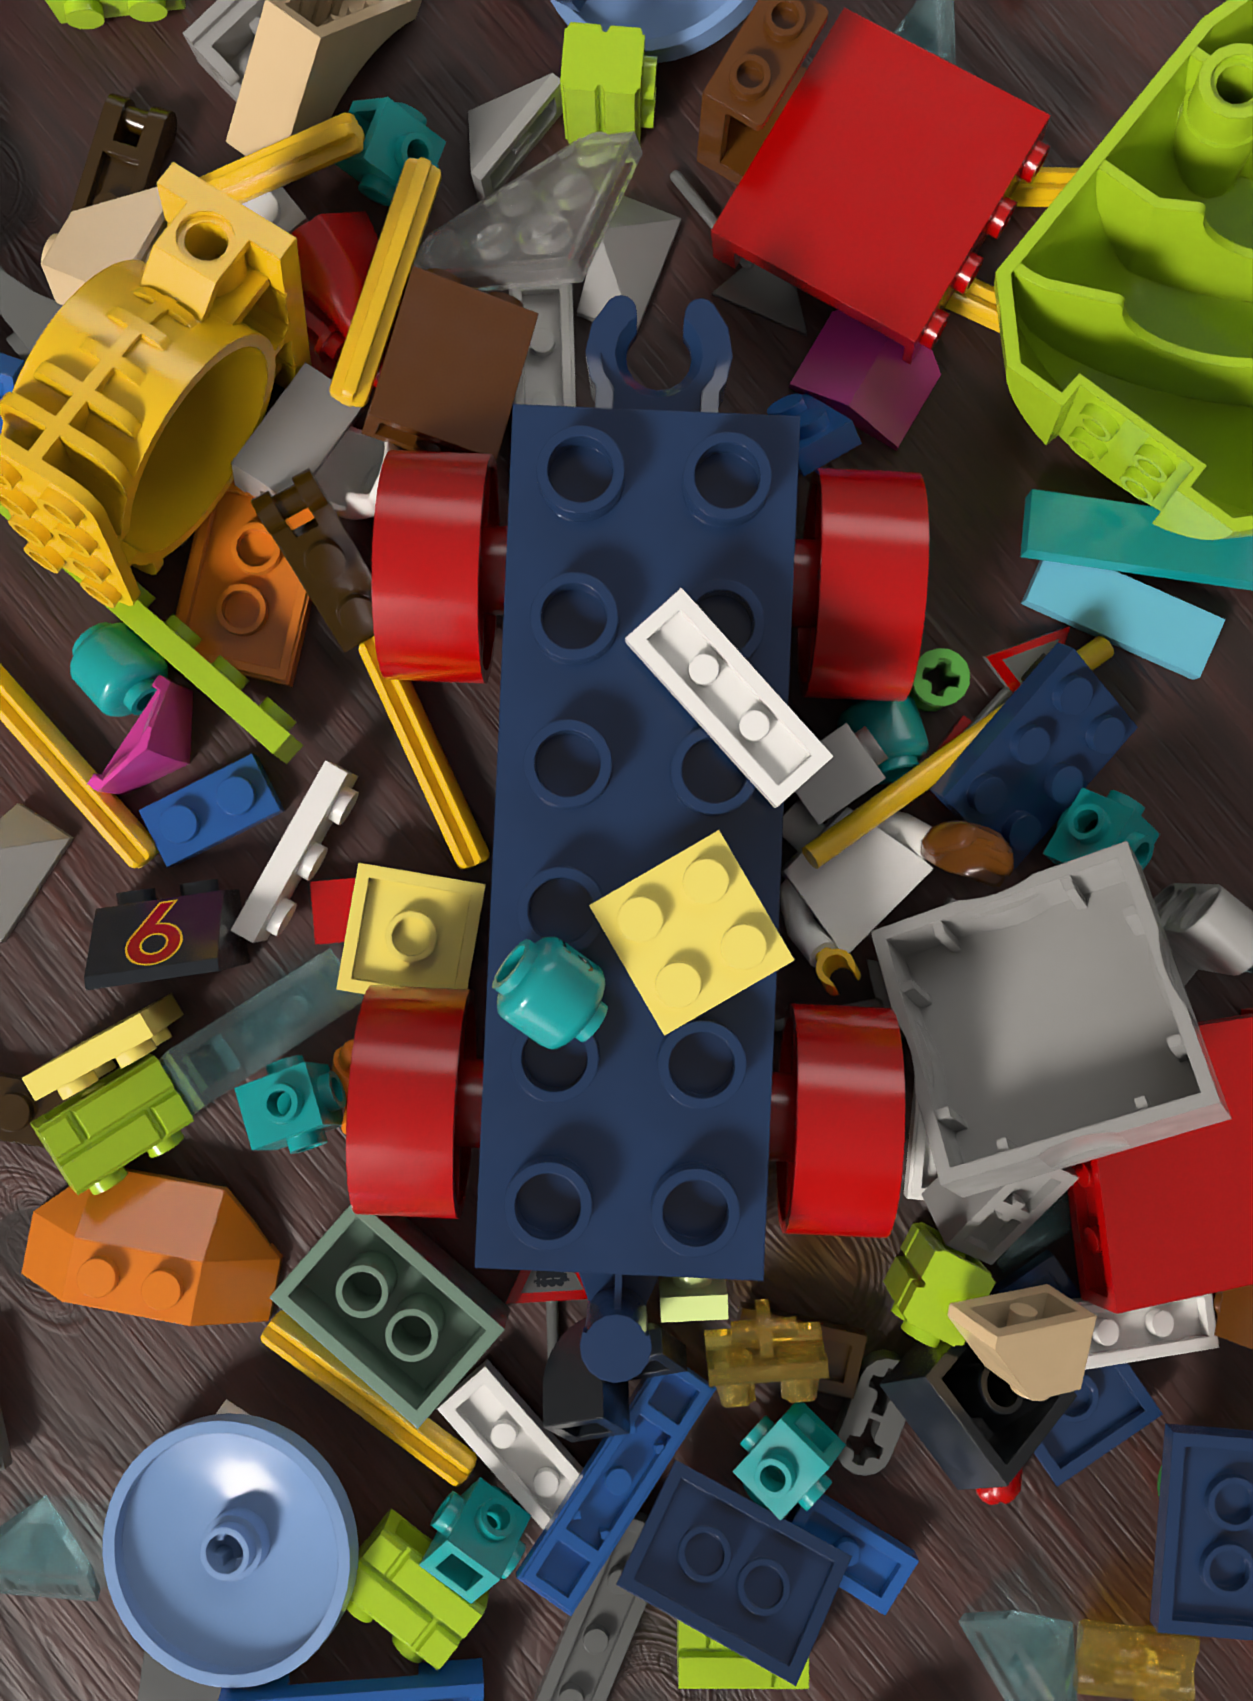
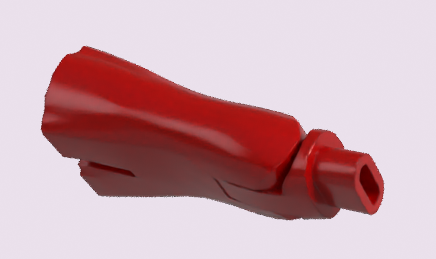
M366 211L319 214L291 233L297 239L303 292L330 318L345 339L378 243L377 235ZM397 312V315H396V318H395V321H394V324H393V327H392V330H391V333H390V336H389V339H388V342H387V345H386V348H385V351H384V354H383V357H382V360H381V363H380V367H379V370H378V373H377V376H376V379H375V382H374V385H373L375 388H376V385H377V382H378V379H379V375H380V372H381V369H382V365H383V362H384V359H385V355H386V352H387V349H388V346H389V342H390V339H391V336H392V332H393V329H394V326H395V322H396V319H397V316H398V312Z

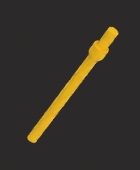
M1097 636L1076 651L1092 671L1114 655L1112 645L1103 636ZM1005 703L802 847V853L809 864L815 869L820 868L931 788Z

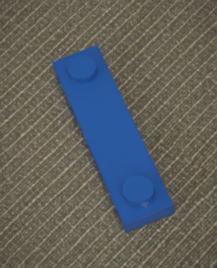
M688 1367L686 1372L641 1379L629 1398L630 1433L604 1437L516 1571L518 1580L569 1616H572L717 1389Z

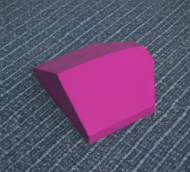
M836 310L832 311L789 384V388L801 395L805 393L811 395L851 419L854 426L897 450L941 373L932 350L921 346L910 365L902 360L905 346L847 314Z
M158 675L152 684L157 691L103 773H94L87 785L98 792L126 795L190 764L193 691L179 682Z

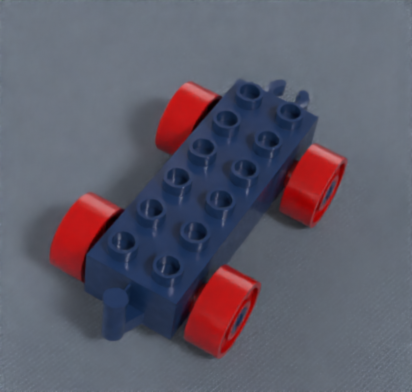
M618 295L609 299L592 322L585 350L591 397L595 402V407L513 404L508 527L500 526L498 474L493 454L389 450L381 467L374 513L372 614L377 660L381 674L385 679L486 684L489 680L493 661L497 615H504L484 1059H477V1010L475 994L472 989L370 985L368 987L358 1015L348 1085L346 1172L350 1204L353 1212L361 1215L459 1219L463 1212L467 1194L472 1148H480L475 1268L579 1273L588 1298L586 1325L583 1327L580 1339L581 1357L589 1372L600 1380L612 1383L631 1380L639 1375L649 1362L652 1342L650 1330H648L647 1302L659 1276L764 1280L769 1161H776L778 1217L781 1231L785 1234L887 1238L893 1229L896 1219L903 1172L905 1142L904 1060L900 1028L892 1008L790 1003L786 1010L782 1030L778 1072H772L777 971L664 1036L589 906L719 830L777 931L779 929L784 801L774 808L625 643V638L680 588L688 594L787 705L791 627L797 628L799 689L801 696L806 698L903 702L911 691L920 656L929 570L928 501L921 473L815 468L808 492L803 538L795 539L800 416L718 413V408L723 402L733 355L727 325L714 304L703 298L693 300L686 307L683 343L689 351L691 364L687 375L674 387L657 391L643 387L632 377L627 366V356L630 347L637 339V310L632 299L628 296ZM550 936L562 939L603 971L606 986L602 1002L608 1006V1010L602 1024L588 1040L580 1042L574 1038L568 1044L558 1049H548L533 1041L502 1019L498 1014L497 996L499 992L492 988L494 977L510 952L525 939H529L533 943Z

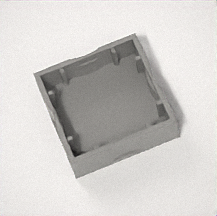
M1128 841L1034 873L1017 885L997 894L970 900H958L871 931L890 1004L911 1051L915 1075V1094L940 1185L960 1197L971 1196L1232 1119L1145 875Z

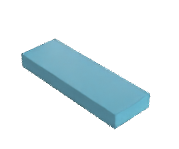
M1043 560L1039 561L1021 602L1026 607L1094 637L1103 636L1112 645L1192 680L1201 677L1226 620L1117 571Z

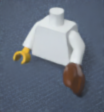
M798 799L783 814L782 837L798 851L781 868V875L785 880L780 886V906L787 935L813 967H816V973L826 992L833 996L839 995L835 985L829 979L831 974L839 968H847L852 971L858 981L860 980L861 974L849 953L932 871L933 868L926 862L927 860L947 872L969 878L990 887H1000L1005 877H1009L1014 869L1012 848L1006 839L995 830L978 824L954 820L945 821L931 827L908 813L897 811L823 866L815 869L804 857L802 847L842 820L853 810L848 807L842 808L826 824L822 822L818 825L806 806Z

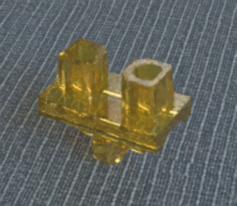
M768 1299L755 1300V1319L730 1321L731 1328L704 1330L709 1387L716 1386L721 1404L725 1408L749 1406L751 1402L756 1400L755 1383L779 1382L781 1397L791 1403L814 1401L817 1397L819 1379L829 1378L828 1358L824 1350L820 1322L797 1323L796 1316L771 1318Z
M1079 1620L1073 1686L1077 1694L1134 1699V1701H1195L1194 1668L1200 1649V1639L1192 1635L1158 1633L1154 1626L1150 1625L1142 1627L1111 1624L1099 1620Z

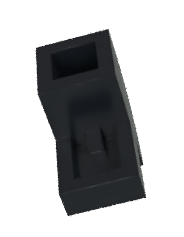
M586 1317L572 1325L557 1341L548 1358L543 1377V1428L570 1442L630 1433L628 1381L612 1383L600 1380L589 1372L582 1360L580 1339L583 1327L586 1325ZM648 1323L652 1342L649 1362L639 1375L629 1381L688 1371L686 1345L665 1331L661 1325Z

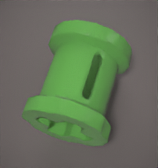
M936 648L924 653L919 658L914 682L909 693L914 698L917 708L925 712H935L942 707L956 703L962 698L970 685V671L967 662L960 654L950 649ZM938 667L940 668L939 678L949 682L948 687L934 695L931 694L932 683L922 679V675Z

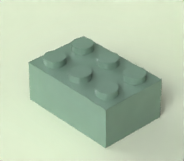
M351 1204L269 1297L417 1429L505 1330L510 1313V1308L407 1217L355 1214Z

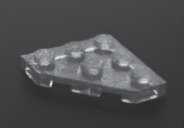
M630 131L616 134L594 132L575 140L428 234L421 244L413 266L424 270L439 268L449 271L460 278L463 285L479 291L583 282L643 154L635 132Z

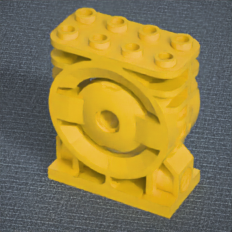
M174 162L157 181L165 220L168 223L167 228L153 244L148 261L143 262L131 259L112 264L84 283L65 302L47 325L29 354L13 391L5 393L0 400V416L3 419L2 432L0 434V504L8 509L11 515L8 521L9 525L28 541L23 549L34 561L53 573H58L63 567L82 579L80 582L81 587L97 601L110 608H114L118 602L133 606L141 596V591L130 568L131 565L142 572L156 575L164 565L163 558L186 541L218 504L234 480L231 462L264 419L274 382L286 389L305 362L311 366L296 237Z

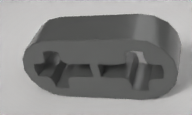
M882 1349L873 1351L863 1357L854 1399L845 1397L835 1421L833 1432L846 1444L838 1459L844 1468L853 1474L867 1476L876 1474L885 1468L892 1457L905 1424V1418L885 1392L879 1406L874 1405L877 1399V1390L874 1383L870 1380L873 1375L884 1377L888 1368L893 1369L903 1358L894 1351ZM868 1419H873L870 1432L874 1442L877 1444L876 1447H864L860 1455L854 1454L851 1442L847 1438L849 1435L860 1437L864 1432Z

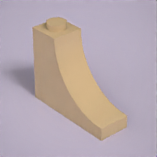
M265 0L226 142L245 156H248L330 119L347 88L373 53L398 29L416 19L422 0Z

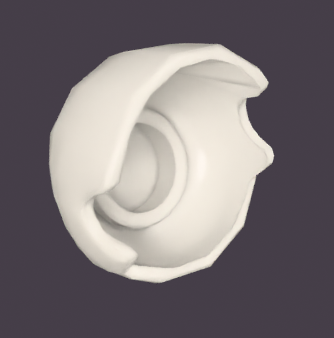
M350 426L315 477L338 516L350 520H361L374 517L379 476L387 452L389 450L403 449L391 442H383L361 434L362 430Z

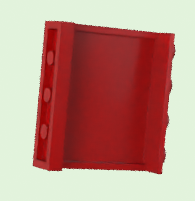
M844 7L711 229L713 257L734 269L741 258L750 261L905 346L902 360L911 365L921 346L932 350L941 337L951 316L950 313L944 311V308L954 291L956 290L965 295L975 280L984 261V258L977 253L987 236L990 235L998 239L1005 230L1018 203L1011 199V196L1022 179L1031 184L1043 166L1051 149L1050 145L1043 142L1051 115Z
M1253 1008L1241 1009V1015L1197 1022L1232 1119L1069 1166L1074 1168L1079 1177L1067 1191L1081 1300L1119 1314L1253 1285Z

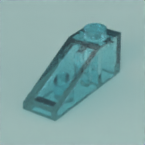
M330 948L172 1047L159 1060L160 1064L192 1116L362 1003L363 996L360 993L336 990L341 963Z

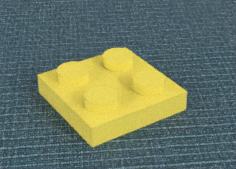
M719 830L589 905L664 1036L794 961L793 956Z
M359 862L336 990L365 994L370 985L467 989L486 884Z
M172 993L61 1053L22 1077V1080L35 1101L55 1090L58 1091L62 1100H65L94 1084L101 1076L115 1069L117 1066L112 1060L113 1058L123 1068L155 1050L156 1046L172 1037L167 1026L184 1014Z

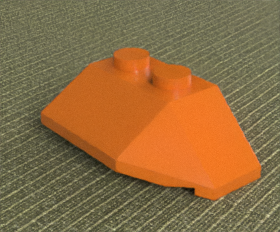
M125 1168L128 1172L127 1176L118 1184L100 1194L93 1195L90 1189H87L77 1195L69 1186L33 1211L21 1274L62 1302L186 1326L269 1321L272 1317L274 1302L269 1297L277 1289L283 1255L273 1243H269L257 1223L228 1187Z

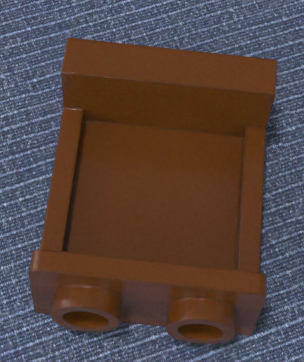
M758 0L703 91L697 162L736 185L739 184L807 70L801 64L827 22L829 12L825 6L815 0Z
M413 266L361 434L383 442H391L409 451L493 454L496 461L539 313L524 308L523 303L512 295L503 292H489L487 294L463 285L460 278L449 271L439 268L424 270Z

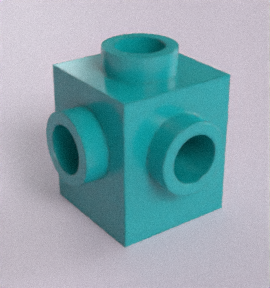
M389 97L352 102L348 113L355 116L358 124L364 131L363 150L356 155L335 163V165L360 182L358 189L364 196L379 204L390 206L405 161L409 158L419 159L423 157L430 160L431 164L439 169L438 162L446 141L426 126L427 119L421 112L407 104L394 102Z
M1081 788L1072 805L1060 816L1056 832L1043 854L1054 864L1060 865L1128 841L1143 870L1151 860L1154 844L1160 833L1141 816L1145 807L1133 798L1115 790H1110L1107 797Z
M303 1055L287 1057L268 1064L265 1067L267 1076L234 1088L252 1150H279L288 1146L290 1154L304 1152L326 1144L328 1140L325 1132L342 1127V1108L346 1106V1095L341 1080L334 1071H330L328 1064L305 1062Z
M798 1398L776 1424L765 1415L743 1439L740 1445L749 1454L734 1469L733 1473L743 1482L744 1489L749 1497L759 1506L770 1509L781 1521L797 1502L808 1511L833 1482L825 1472L830 1468L846 1444Z
M480 1477L462 1495L452 1491L442 1502L430 1524L437 1530V1533L419 1566L472 1604L501 1578L506 1579L513 1572L525 1552L526 1544L520 1541V1538L532 1515L514 1503L506 1491L499 1487L491 1486Z

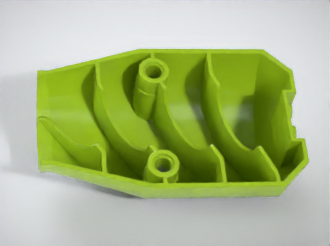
M1227 0L1199 21L997 269L994 280L1008 388L1018 410L1035 434L1045 445H1048L1059 435L1077 455L1085 459L1107 478L1134 497L1160 510L1161 512L1152 524L1179 535L1201 540L1253 536V0Z

